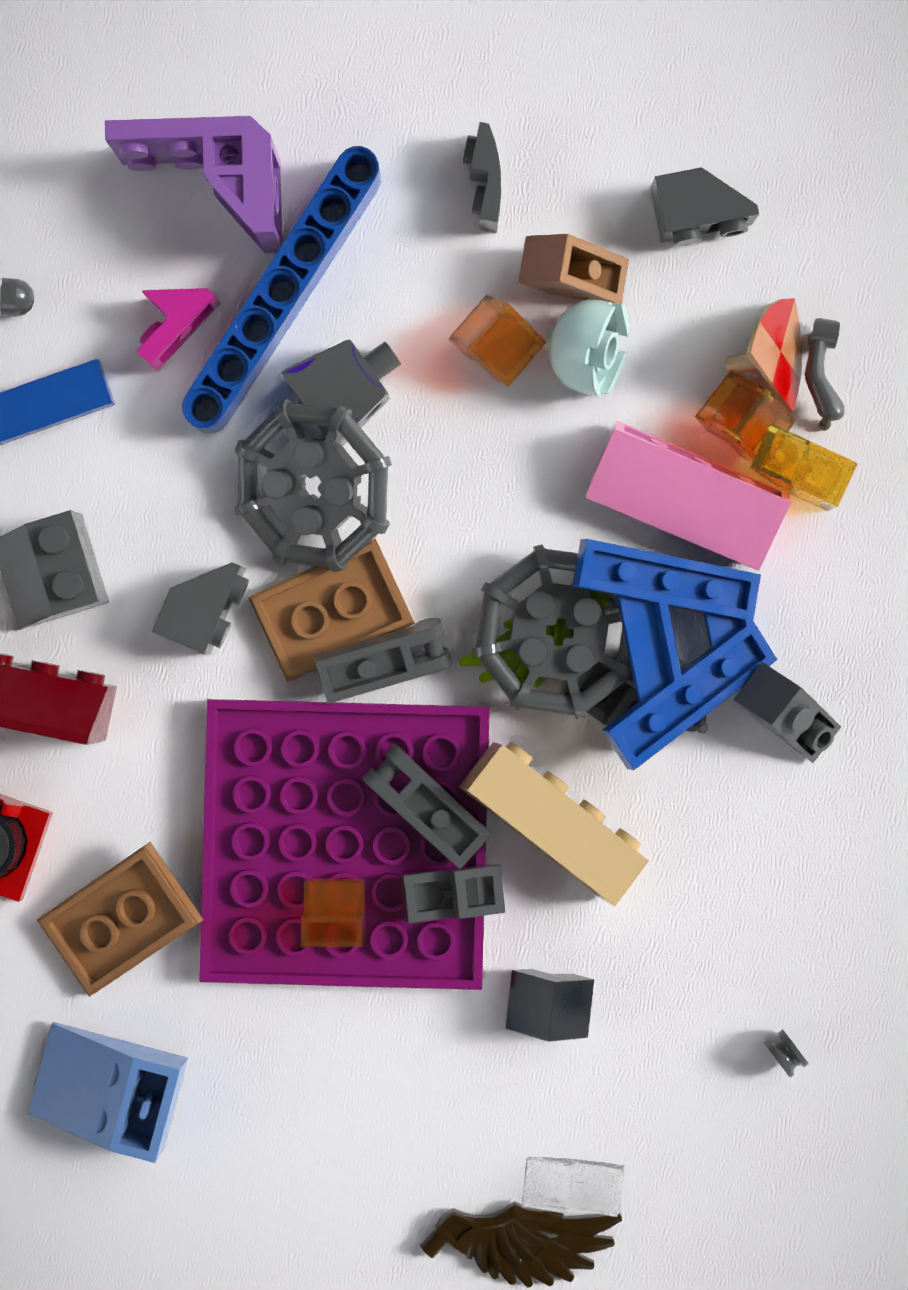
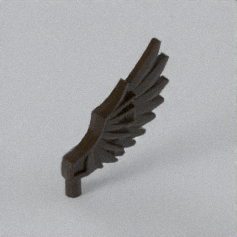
M515 1201L499 1212L488 1215H473L453 1208L439 1219L435 1229L420 1244V1247L430 1258H434L449 1243L453 1248L466 1255L468 1259L474 1257L480 1270L483 1273L489 1272L492 1279H498L500 1273L510 1285H514L517 1277L529 1288L533 1285L532 1277L550 1287L554 1283L552 1275L572 1282L574 1273L570 1269L593 1270L594 1260L580 1253L597 1252L613 1247L615 1245L613 1236L597 1234L621 1222L622 1216L619 1211L593 1215L564 1216L562 1207L538 1209L526 1207Z

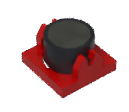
M0 794V896L20 902L24 898L53 812ZM14 817L18 818L24 826L27 837V845L25 844L22 827L19 825V823L16 821Z

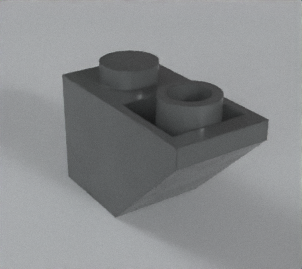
M702 167L655 176L650 187L661 243L673 240L674 246H686L701 241V235L718 231L720 232V237L737 236L747 232L748 226L752 225L759 215L756 203Z
M231 562L171 587L152 632L204 654H211L214 646L220 649L231 626V623L225 620L232 603L240 604L249 583V579L243 577L246 568Z
M763 662L734 698L753 718L811 763H814L818 756L831 745L834 736L841 728L802 687Z

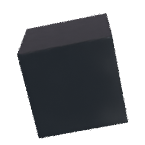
M534 969L512 970L505 1029L548 1042L588 1038L594 979L576 974L552 975Z

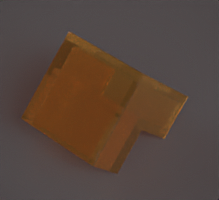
M485 295L448 338L467 358L479 363L497 382L507 387L510 386L547 343L509 303Z
M731 370L695 415V418L708 432L728 442L742 458L759 467L763 465L796 422L770 389Z
M306 878L304 881V912L301 916V947H362L365 940V879Z

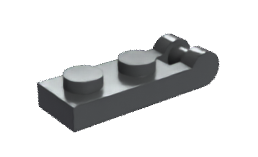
M424 619L412 627L313 655L327 704L439 672L452 665L449 649L443 647L441 637L444 635L441 619ZM423 644L425 653L413 658L410 648Z
M393 743L384 753L387 758L376 770L371 767L362 779L455 866L461 869L487 841L492 832L424 771L405 751ZM400 771H403L411 781L399 793L390 782Z

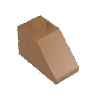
M570 234L526 236L518 283L551 295L581 300H603L622 304L629 259Z

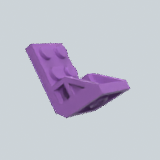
M225 116L105 120V140L122 165H128V168L134 171H151L156 169V164L175 163L176 168L185 170L203 167L204 177L213 187V194L259 248L264 253H277L283 244L280 158L271 134L253 117Z

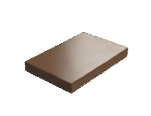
M376 538L347 562L345 570L333 572L330 568L315 566L248 597L287 682L317 669L313 655L402 630L415 624Z
M151 842L37 919L89 997L204 920Z

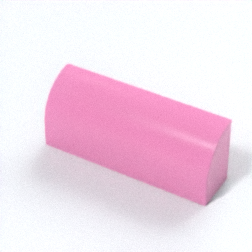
M618 420L614 425L585 495L587 499L758 571L791 504L789 492Z

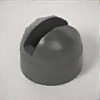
M2 278L1 316L16 317L25 315L32 309L34 304L32 288L23 280Z

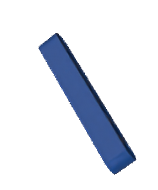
M352 146L345 149L338 157L185 395L182 403V412L185 419L198 431L214 434L221 431L229 423L375 196L381 184V173L377 157L370 149L363 146ZM356 164H364L372 172L365 181L354 182L346 177L348 170ZM331 203H338L346 208L344 217L337 222H328L321 217L323 209ZM307 242H313L321 247L319 256L311 262H303L296 258L298 248ZM283 281L292 283L295 286V292L289 300L277 302L271 298V291L277 283ZM264 321L269 324L268 335L259 342L247 340V327L252 322ZM239 360L243 362L244 371L238 380L233 382L222 380L221 369L227 361ZM205 399L216 400L218 404L216 416L207 422L198 421L195 415L197 405Z

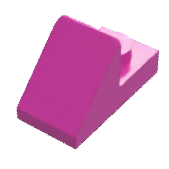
M208 288L142 291L146 298L168 317L162 324L156 321L143 333L139 341L142 346L136 351L157 371L163 367L221 304L215 294Z

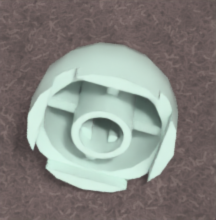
M584 300L573 304L561 314L556 324L549 326L545 337V350L550 352V362L557 378L568 388L601 397V393L608 394L612 390L618 379L626 353L623 351L617 352L619 335L628 337L629 319L625 305L603 300Z

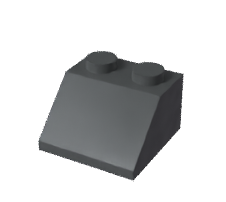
M68 510L26 523L0 536V571L18 630L109 603L82 514Z

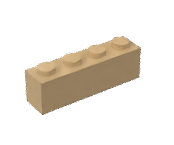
M511 741L507 747L503 744L492 742L460 784L459 788L603 901L616 906L649 862L648 859L638 852L642 844L621 828L616 833L608 829L601 823L606 816L588 801L583 799L579 805L565 794L570 787L549 771H546L543 776L529 766L533 758L522 748Z

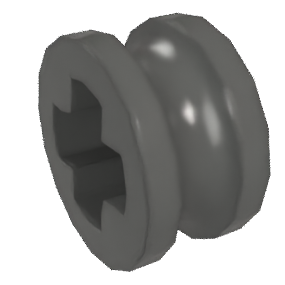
M782 1029L778 1032L779 1038L776 1041L767 1040L764 1044L791 1078L795 1075L794 1069L797 1066L806 1067L809 1063Z

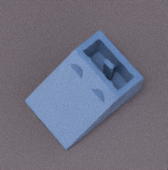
M52 1022L28 1114L108 1151L156 1163L165 1148L188 1057Z

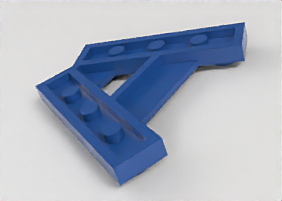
M580 539L572 587L616 595L638 703L606 726L602 732L627 769H637L746 684L762 662L770 666L778 660L754 623L761 574L591 539ZM668 606L702 612L704 615L710 648L683 669H680Z

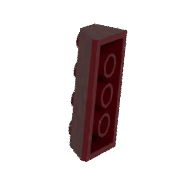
M0 653V727L84 745L106 741L117 689L115 685L104 683L106 675L77 670L76 677L58 674L60 665L32 660L30 668L13 665L14 656Z

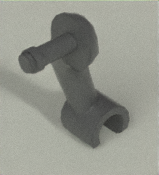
M816 318L813 330L808 338V345L810 346L804 375L817 412L822 417L819 427L821 430L826 431L830 428L831 421L841 419L845 411V406L826 378L824 369L826 348L835 349L839 337L840 322Z

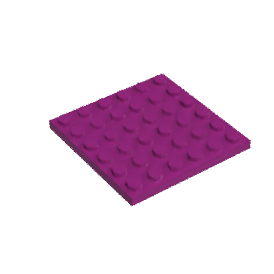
M207 699L201 917L204 920L201 921L199 982L482 990L484 916L463 919L451 917L415 923H407L404 918L400 874L458 867L371 789L362 777L371 767L376 770L387 758L384 753L395 743L487 827V809L460 789L459 786L489 748L490 706L347 702L327 704V702ZM400 771L390 784L400 793L411 779L403 771ZM486 842L463 867L486 865Z

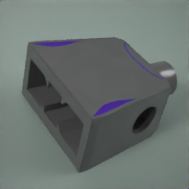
M349 339L286 368L281 374L303 405L338 408L340 405H344L352 410V417L362 428L390 399L388 392L379 380L400 366L401 363L386 341L362 357ZM318 425L326 437L329 431L328 426ZM344 437L340 442L342 446H344L347 443V440Z

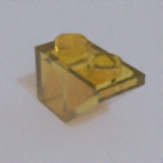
M770 423L749 468L780 489L789 492V494L828 511L838 507L858 463Z

